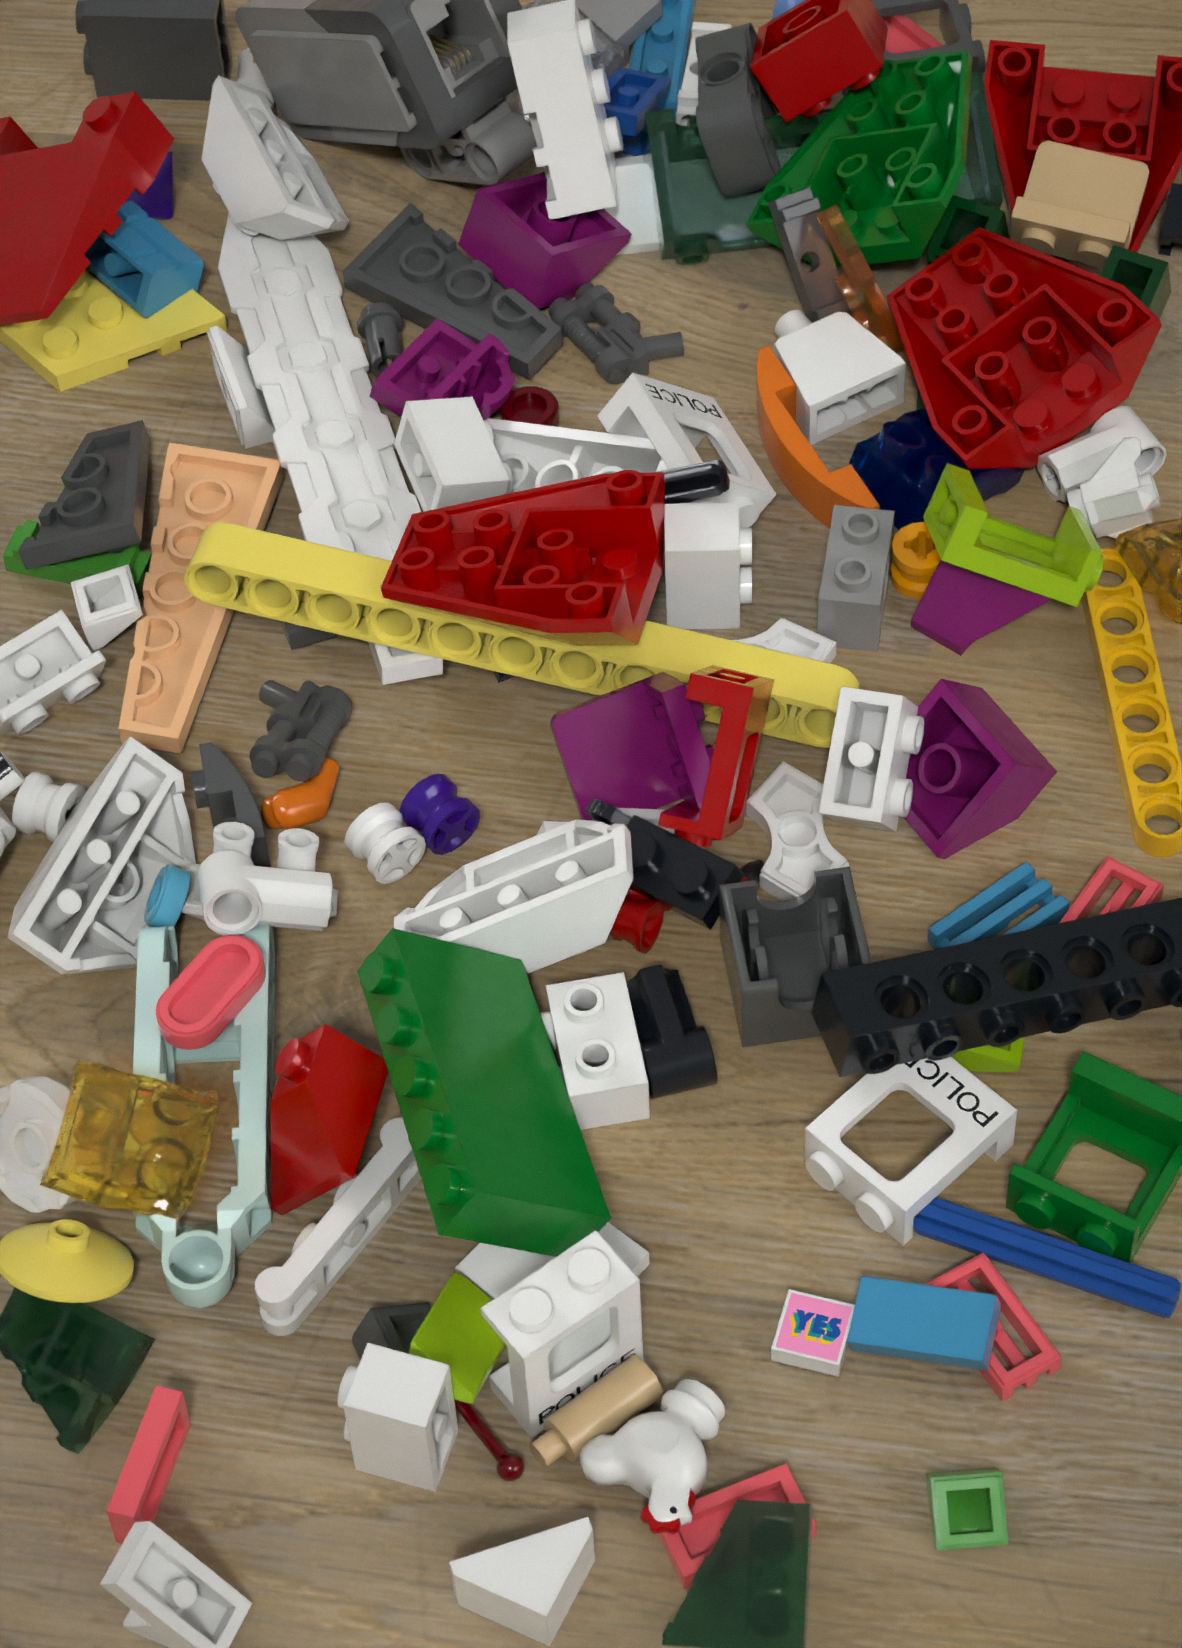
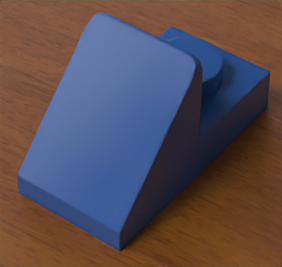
M618 67L607 79L610 102L604 103L607 118L616 116L620 125L623 150L617 152L632 156L643 155L645 158L651 152L670 91L671 78Z

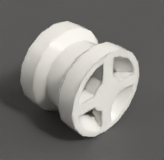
M40 772L30 773L21 784L13 806L12 823L16 831L27 835L41 832L46 834L47 839L53 843L72 810L86 793V789L72 782L60 786L54 784L52 778L47 774Z
M378 803L362 812L350 825L344 841L346 848L354 857L360 860L366 859L369 873L376 881L382 884L395 882L411 872L421 860L426 847L424 837L416 829L405 827L402 814L390 803Z

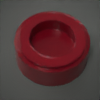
M525 386L511 391L508 400L500 407L501 420L559 426L558 401L550 391L541 387Z

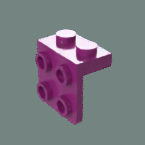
M661 672L553 715L550 727L581 820L593 821L585 811L593 798L615 808L657 809L683 799L701 811L714 748L710 744L706 746L704 744L698 726L699 723L705 721L704 710L701 702L685 699L687 691L685 683L665 672Z

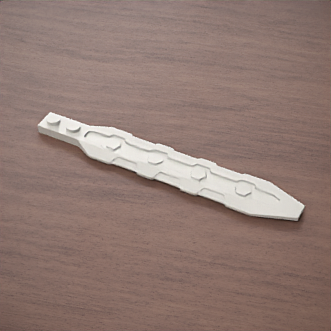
M228 213L218 263V274L230 311L238 317L250 353L247 356V363L255 388L262 390L275 430L272 434V440L280 465L288 470L301 510L298 520L304 539L308 542L392 561L411 515L421 512L416 495L409 493L394 451L396 449L394 445L395 436L388 416L382 414L377 401L369 397L372 389L367 375L369 363L361 340L353 335L340 298L343 295V289L329 250L315 235L279 240L262 233L256 236L246 234L231 222L229 218L230 213ZM368 642L382 685L443 674V659Z

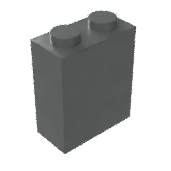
M78 0L75 15L76 29L78 34H85L87 41L83 53L84 71L86 75H93L98 98L135 91L141 99L210 101L212 86L218 75L230 80L233 61L224 0Z

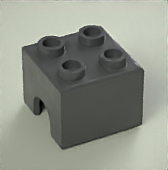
M850 867L814 871L813 885L805 894L782 902L767 901L757 895L756 880L719 885L720 941L742 1047L821 1036L811 1012L822 973L872 963Z

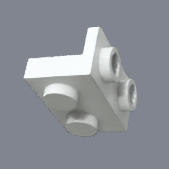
M62 610L0 646V737L13 729L17 735L29 732L49 716L46 709L64 698L67 699L69 704L76 703L88 696L100 685L97 678L101 676L106 663L105 657L100 650L91 653Z

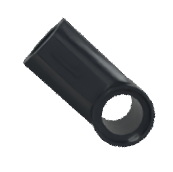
M662 965L640 969L637 975L631 980L626 981L647 1074L650 1098L656 1099L717 1084L716 1064L709 1037L704 1026H696L678 970H669Z

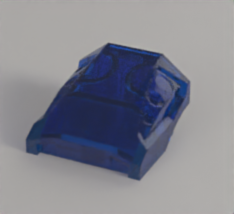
M926 408L904 413L896 421L886 422L881 432L856 444L849 464L853 466L880 505L879 509L895 511L894 526L899 530L911 523L925 522L923 516L947 463L970 471L983 501L992 496L1006 493L1020 482L1025 471L1023 468L968 469L935 434Z

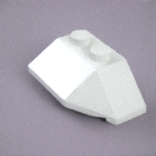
M218 75L212 86L201 160L213 181L212 186L214 190L221 196L230 213L229 218L231 222L246 234L256 236L262 233L279 240L344 230L349 220L317 162L291 127L272 112L271 109L274 105L261 91Z
M130 736L72 810L16 903L7 938L60 974L135 968L137 966L139 929L149 927L144 921V913L150 891L159 871L166 865L185 870L186 864H196L190 820L182 795L185 792L183 773Z
M579 819L558 826L463 865L432 888L415 909L407 907L395 916L394 928L521 959L527 975L561 960L584 953L606 942L632 883L631 832L625 824L614 823L611 826L599 821Z

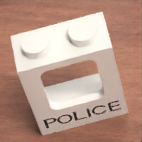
M632 372L597 415L609 433L649 438L668 469L703 463L695 448L707 435L731 473H727L730 479V487L719 496L683 503L739 502V528H748L757 521L760 513L776 496L770 483L714 397Z
M951 1056L937 1061L926 1058L898 1064L885 1072L863 1076L805 1128L804 1163L811 1177L821 1187L828 1191L836 1189L854 1204L860 1218L871 1229L879 1233L886 1231L904 1246L913 1238L914 1216L982 1154H987L996 1162L1014 1145L1017 1109ZM904 1090L952 1128L953 1133L903 1179L889 1181L845 1146L841 1141V1137L891 1092Z
M596 1230L481 1308L482 1317L504 1341L508 1349L509 1362L489 1375L490 1389L531 1438L545 1430L543 1425L545 1418L627 1358L637 1355L644 1361L640 1279Z

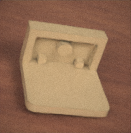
M1042 142L1037 148L1024 196H1017L1011 216V240L1045 254L1079 261L1094 267H1104L1113 245L1129 249L1148 182L1149 169L1147 165L1140 161L1057 142Z

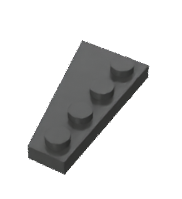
M411 203L342 271L345 288L375 303H388L401 316L425 328H428L438 318L477 344L491 333L508 349V364L511 371L528 380L563 344L562 328L514 288L506 290L493 279V271L479 259L472 262L457 249L454 238L442 228L437 231L424 222L423 213Z

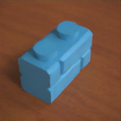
M133 201L125 202L116 213L123 222L113 235L107 236L102 231L84 254L91 262L86 269L143 318L152 316L191 289L197 292L204 267L202 259L193 250H190L154 218L148 217L147 213Z

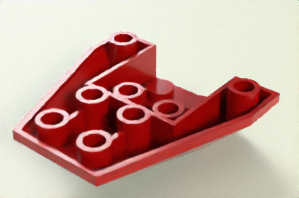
M990 40L983 97L1011 216L1017 196H1024L1036 151L1042 142L1052 141L1140 161L1147 165L1149 177L1128 249L1138 253L1171 189L1172 183H1174L1182 167V57L1158 55L1155 77L1044 67L1046 45Z
M981 227L886 296L933 430L939 439L968 469L1034 468L1038 465L1039 455L1066 444L1096 422L1103 414L1115 408L1129 397L1162 326L1159 318L1124 285Z
M622 470L616 473L599 474L414 513L411 515L381 585L383 598L572 645H638L663 571L665 480L663 472L640 473L635 470Z

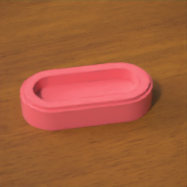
M225 935L209 942L164 991L157 1002L156 1018L160 1033L165 1041L174 1047L192 1050L205 1047L218 1038L260 990L265 981V964L259 946L244 936Z

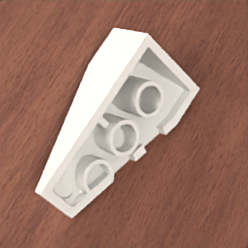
M492 418L485 419L492 428L493 443L501 461L506 462L510 467L512 474L511 493L599 474L616 473L622 470H635L640 473L668 470L649 438ZM664 516V541H665V516Z

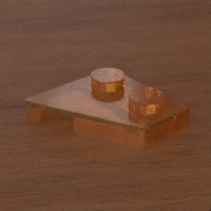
M837 204L816 214L844 274L835 278L850 310L860 305V308L851 312L853 318L895 353L898 354L904 351L905 348L889 306Z

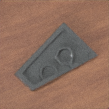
M143 420L86 434L61 476L65 488L56 502H46L38 516L42 525L36 537H26L18 550L26 570L100 552H118L130 545L141 543L150 437Z

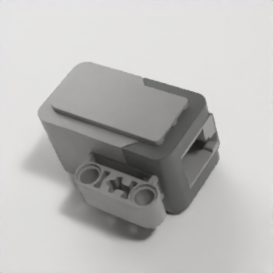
M249 0L236 11V21L283 119L294 133L302 138L385 146L398 145L408 165L423 178L485 185L497 184L534 156L533 148L537 147L532 126L524 117L511 111L505 98L518 89L507 44V13L523 10L519 0Z

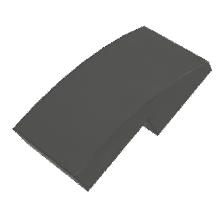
M212 742L199 744L203 769L191 771L197 809L209 807L213 829L218 824L224 822H239L251 827L255 833L254 843L251 848V860L254 866L271 867L262 819L247 783L233 763Z

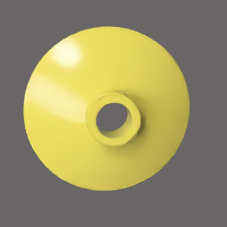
M62 1219L54 1222L26 1225L11 1231L0 1241L1 1276L15 1288L38 1298L65 1303L99 1301L120 1293L129 1285L133 1276L134 1261L132 1255L122 1243L112 1236L87 1227L76 1220Z

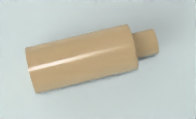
M630 1356L545 1418L543 1425L546 1433L529 1445L532 1454L544 1468H547L562 1456L571 1462L576 1461L580 1458L582 1448L588 1440L601 1434L611 1435L630 1419L663 1396V1389L651 1368L639 1356Z

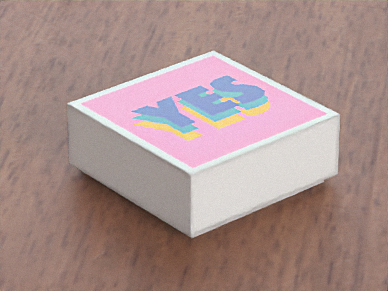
M789 1289L771 1347V1361L839 1377L848 1346L847 1339L855 1305Z

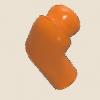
M326 757L325 763L317 776L308 778L301 784L280 789L275 795L265 798L261 804V817L265 824L272 829H282L283 827L285 829H292L318 822L324 818L329 810L339 774L338 764Z

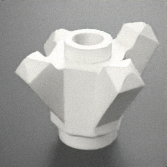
M1124 437L1092 478L1081 482L1080 488L1067 492L1069 506L1080 509L1096 538L1109 536L1144 547H1150L1159 541L1161 535L1151 511L1161 507V501L1152 473L1148 472L1140 475L1135 461L1142 452L1141 442L1136 437Z

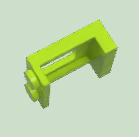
M947 463L923 516L941 561L1078 607L1085 589L1092 590L1097 584L1104 564L1103 552L1080 509L1068 506L1054 538L988 515L989 512L970 471Z

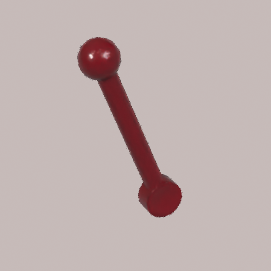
M454 1400L457 1411L498 1462L497 1472L499 1476L505 1481L519 1479L524 1471V1462L521 1457L506 1451L469 1403Z

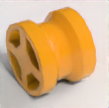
M925 522L911 523L902 527L894 535L891 547L893 561L890 567V577L892 585L902 595L921 600L941 560Z

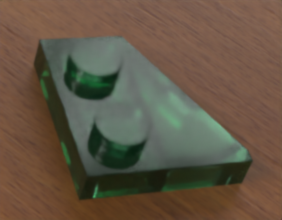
M737 1500L720 1530L721 1535L713 1550L705 1557L692 1582L694 1584L672 1623L669 1622L664 1630L662 1645L683 1648H806L813 1506L808 1503Z

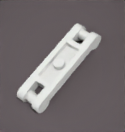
M402 1117L391 1119L383 1125L380 1130L381 1148L359 1174L355 1173L353 1179L340 1185L334 1197L333 1206L319 1223H310L302 1230L294 1243L292 1255L282 1267L267 1268L256 1278L255 1293L260 1305V1316L264 1328L270 1334L287 1336L294 1333L303 1324L421 1180Z

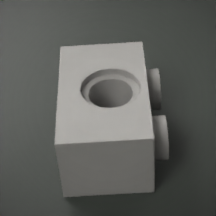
M834 505L818 596L817 634L835 641L838 648L878 652L890 578V567L893 559L891 547L894 538L895 511Z

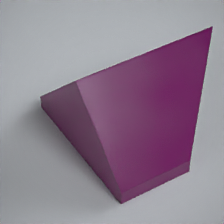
M940 560L911 619V627L961 656L974 641L1049 602L1051 599Z

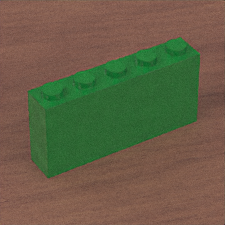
M392 928L375 950L365 958L357 973L438 1234L557 1257L595 1230L599 1232L609 1222L611 1216L522 960Z

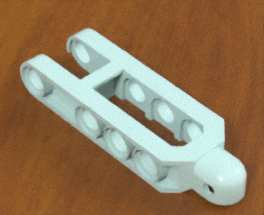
M270 924L256 925L250 931L240 935L254 941L262 951L266 970L265 981L262 987L216 1040L205 1047L192 1050L180 1049L165 1041L160 1033L156 1018V1005L160 996L179 976L178 945L174 926L139 929L128 1200L131 1204L132 1212L136 1216V1231L162 1253L161 1262L169 1292L177 1301L187 1307L203 1309L216 1305L222 1300L232 1287L235 1257H238L272 1226L270 1101L274 1092L276 963L273 926H270ZM240 1061V1070H233L239 1127L232 1128V1143L237 1163L238 1186L231 1187V1193L217 1205V1225L180 1226L176 1207L171 1204L176 1064Z

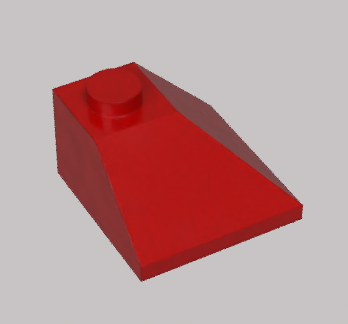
M327 1024L322 1025L300 1039L293 1038L281 1051L275 1064V1073L279 1075L270 1101L271 1210L280 1215H284L354 1178L388 1075L384 1058Z

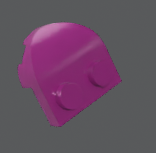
M437 318L373 381L369 397L402 417L406 401L473 397L482 419L485 420L508 400L515 382V376L512 375L508 364V349L494 335L489 333L477 344Z

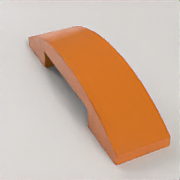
M770 346L759 349L757 358V421L759 433L769 461L782 483L810 514L828 528L831 525L834 505L879 509L880 505L852 465L833 472L828 471L796 424L795 382Z

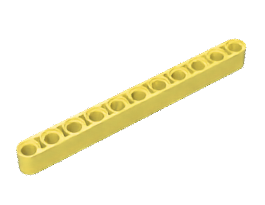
M217 522L210 524L203 530L184 575L185 586L190 594L210 605L598 696L661 672L669 674L685 683V686L688 687L690 673L712 665L774 679L763 734L815 747L830 748L841 687L859 689V682L855 675L848 669L835 664L647 620L645 621L638 645H572L383 598L381 585L392 562L390 560L231 523ZM701 702L705 721L719 724L723 707Z

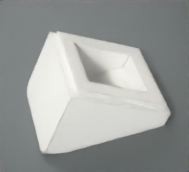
M129 564L70 582L82 629L92 652L104 647L143 615Z

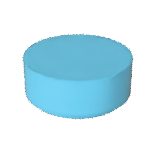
M171 865L161 868L154 881L145 908L144 921L147 926H175L188 893L191 878L190 872Z

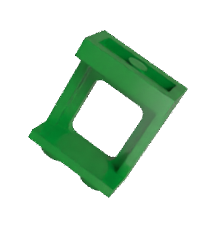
M1083 1051L1071 1070L1068 1094L1023 1167L1015 1163L1009 1173L1006 1208L1015 1212L1024 1223L1031 1227L1051 1229L1076 1241L1081 1247L1131 1263L1182 1175V1096ZM1081 1142L1091 1143L1142 1167L1146 1171L1147 1177L1125 1215L1053 1181L1076 1144Z

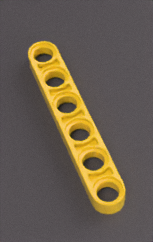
M1103 548L1101 549L1104 558L1102 571L1117 573L1123 578L1124 582L1115 587H1103L1096 584L1092 590L1085 589L1081 598L1133 838L1137 846L1145 853L1155 857H1170L1182 851V764L1136 566L1132 558L1126 553L1116 549ZM1122 618L1129 621L1135 629L1128 634L1115 635L1106 631L1102 623L1108 619ZM1133 666L1140 669L1146 677L1137 683H1124L1114 677L1112 672L1118 667ZM1132 715H1145L1155 721L1157 727L1150 732L1137 733L1128 729L1123 721ZM1146 764L1156 765L1167 772L1168 778L1159 783H1147L1140 780L1134 771ZM1166 815L1177 821L1180 829L1175 833L1163 835L1151 831L1145 822L1153 816Z

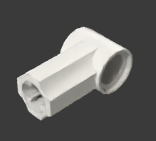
M1119 406L1103 414L1095 422L1089 434L1039 455L1037 470L1041 475L1044 489L1055 503L1060 500L1065 503L1068 501L1067 492L1080 488L1081 482L1090 480L1124 437H1136L1141 442L1142 452L1135 461L1140 475L1151 472L1153 476L1166 459V449L1131 407Z
M234 850L219 851L210 855L202 862L198 870L203 917L207 926L218 934L241 935L250 931L256 925L261 924L322 931L323 927L327 928L331 913L333 887L330 873L254 866L249 857Z

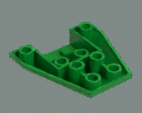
M969 51L945 54L936 52L925 57L898 61L884 60L883 67L879 68V75L862 88L857 90L850 89L765 186L746 223L750 233L783 249L768 201L810 187L813 197H818L821 206L818 212L837 268L920 258L940 222L966 167L973 62ZM804 253L801 258L812 263L810 256Z

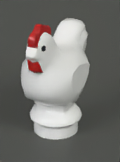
M691 1379L681 1380L673 1390H668L662 1396L661 1411L640 1414L630 1419L616 1434H601L588 1440L580 1453V1464L586 1479L597 1485H627L648 1497L649 1504L642 1509L640 1515L642 1522L648 1524L650 1531L654 1534L662 1532L675 1534L679 1531L680 1526L692 1522L693 1516L690 1510L695 1505V1495L707 1481L708 1460L702 1441L711 1440L718 1434L719 1423L725 1416V1407L722 1401L704 1384Z

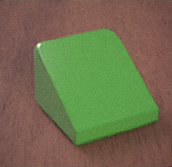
M983 1468L926 1474L936 1550L1009 1545L1002 1471L998 1468Z

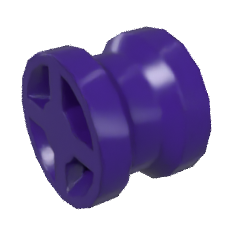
M434 774L418 782L407 793L399 810L406 825L422 831L426 846L434 854L440 855L452 852L463 845L471 837L480 820V810L468 798H459L457 796V786L445 774Z

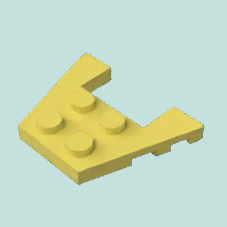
M85 270L48 319L0 326V342L55 389L62 392L129 368L128 360L140 355L156 351L161 356L181 350L180 341L206 333L207 336L209 327L218 326L227 332L225 315L193 289L145 319Z

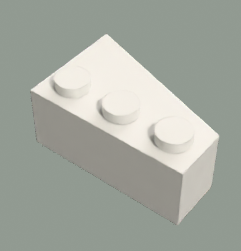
M565 0L507 13V44L524 114L529 116L537 147L533 148L534 158L537 167L543 166L547 179V200L545 204L549 220L616 206L615 152L623 150V140L617 117L607 118L604 103L610 102V91L604 68L594 70L590 54L597 53L596 37L591 19H580L576 0Z

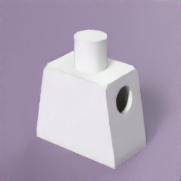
M792 310L784 314L776 323L775 334L779 338L773 344V352L796 384V424L811 445L904 403L906 362L848 313L836 312L812 323L801 310Z

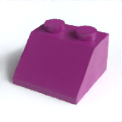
M545 172L477 189L458 243L474 260L479 259L493 271V277L507 289L514 288L538 309L550 306L553 301L560 297H564L567 300L573 299L577 290L583 284L588 283L629 242L632 234L605 209L549 220L545 204L547 200Z
M940 679L918 706L917 716H921L924 719V734L918 754H910L906 779H911L913 782V795L907 817L903 818L937 858L946 859L1018 819L1057 771L983 688Z

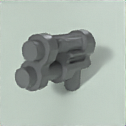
M585 283L577 290L575 294L576 300H567L564 297H560L553 301L549 307L548 313L551 316V320L562 328V336L568 337L595 364L596 371L610 384L624 383L632 372L648 375L649 360L684 355L681 332L642 337L640 334V321L629 312L622 314L614 306V296L602 285L594 286L592 283ZM598 321L603 327H598L597 334H595L587 323Z
M273 680L266 681L260 688L259 699L262 703L275 709L267 721L268 735L259 737L250 751L249 758L252 763L253 772L262 778H270L273 775L286 772L291 779L299 782L317 776L325 763V753L339 729L344 727L352 713L350 698L339 688L329 685L319 687L310 680L305 681L298 692Z

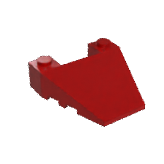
M135 91L109 97L101 96L92 100L84 110L83 120L72 142L38 148L11 116L0 118V326L48 319L91 263L84 254L102 231L107 236H112L123 222L116 213L134 190L137 194L144 195L154 182L175 138Z

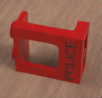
M714 665L690 673L685 699L723 707L701 811L686 801H682L660 813L658 826L674 829L675 835L700 847H711L712 840H722L742 828L774 679Z

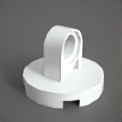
M46 1076L25 1077L11 1085L0 1088V1189L11 1202L33 1213H41L48 1209H61L84 1197L95 1179L97 1159L105 1152L114 1124L113 1115L106 1107L95 1101L76 1098L66 1086Z

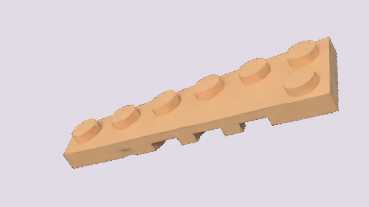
M169 443L158 499L160 505L157 526L153 527L150 544L152 550L149 572L145 573L143 584V615L140 620H137L133 642L135 653L129 664L118 727L122 744L131 736L146 748L181 754L234 612L232 609L210 605L198 600L186 588L184 575L203 530L210 524L217 522L231 523L264 531L284 477L283 467H281L279 460Z

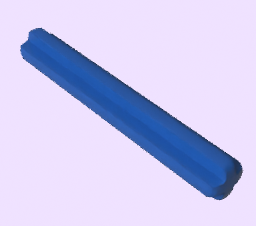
M936 1197L914 1218L913 1230L918 1235L976 1255L984 1252L988 1259L1161 1318H1170L1179 1300L1181 1283L1175 1278Z

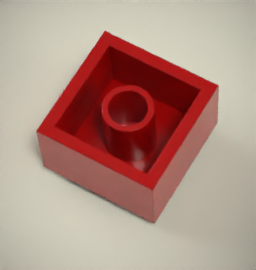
M805 0L758 28L750 68L786 122L800 114L804 118H808L827 107L832 101V95L848 86L852 90L862 88L879 75V68L883 67L888 26L871 0Z

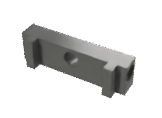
M809 187L768 201L807 318L814 323L836 312H846L853 317L851 309H854L851 297L847 298L818 212L821 209L818 197H813ZM804 253L809 255L812 260V267L808 272L801 267L800 263Z

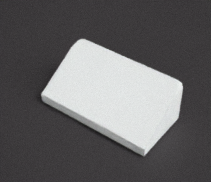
M209 327L207 336L213 370L241 446L244 445L246 449L273 442L272 434L275 430L262 390L255 388L247 363V356L250 354L249 350L220 327Z

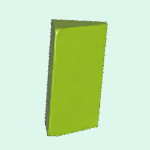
M455 1272L452 1273L412 1339L409 1354L448 1364L450 1366L454 1400L473 1404L506 1344L481 1315V1308L491 1302L492 1299L466 1277Z

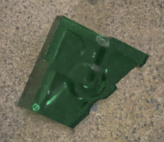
M14 1288L0 1315V1351L5 1359L15 1363L21 1373V1384L32 1402L41 1405L59 1432L56 1439L60 1446L79 1454L117 1406L144 1362L155 1338L86 1303H65L46 1300Z

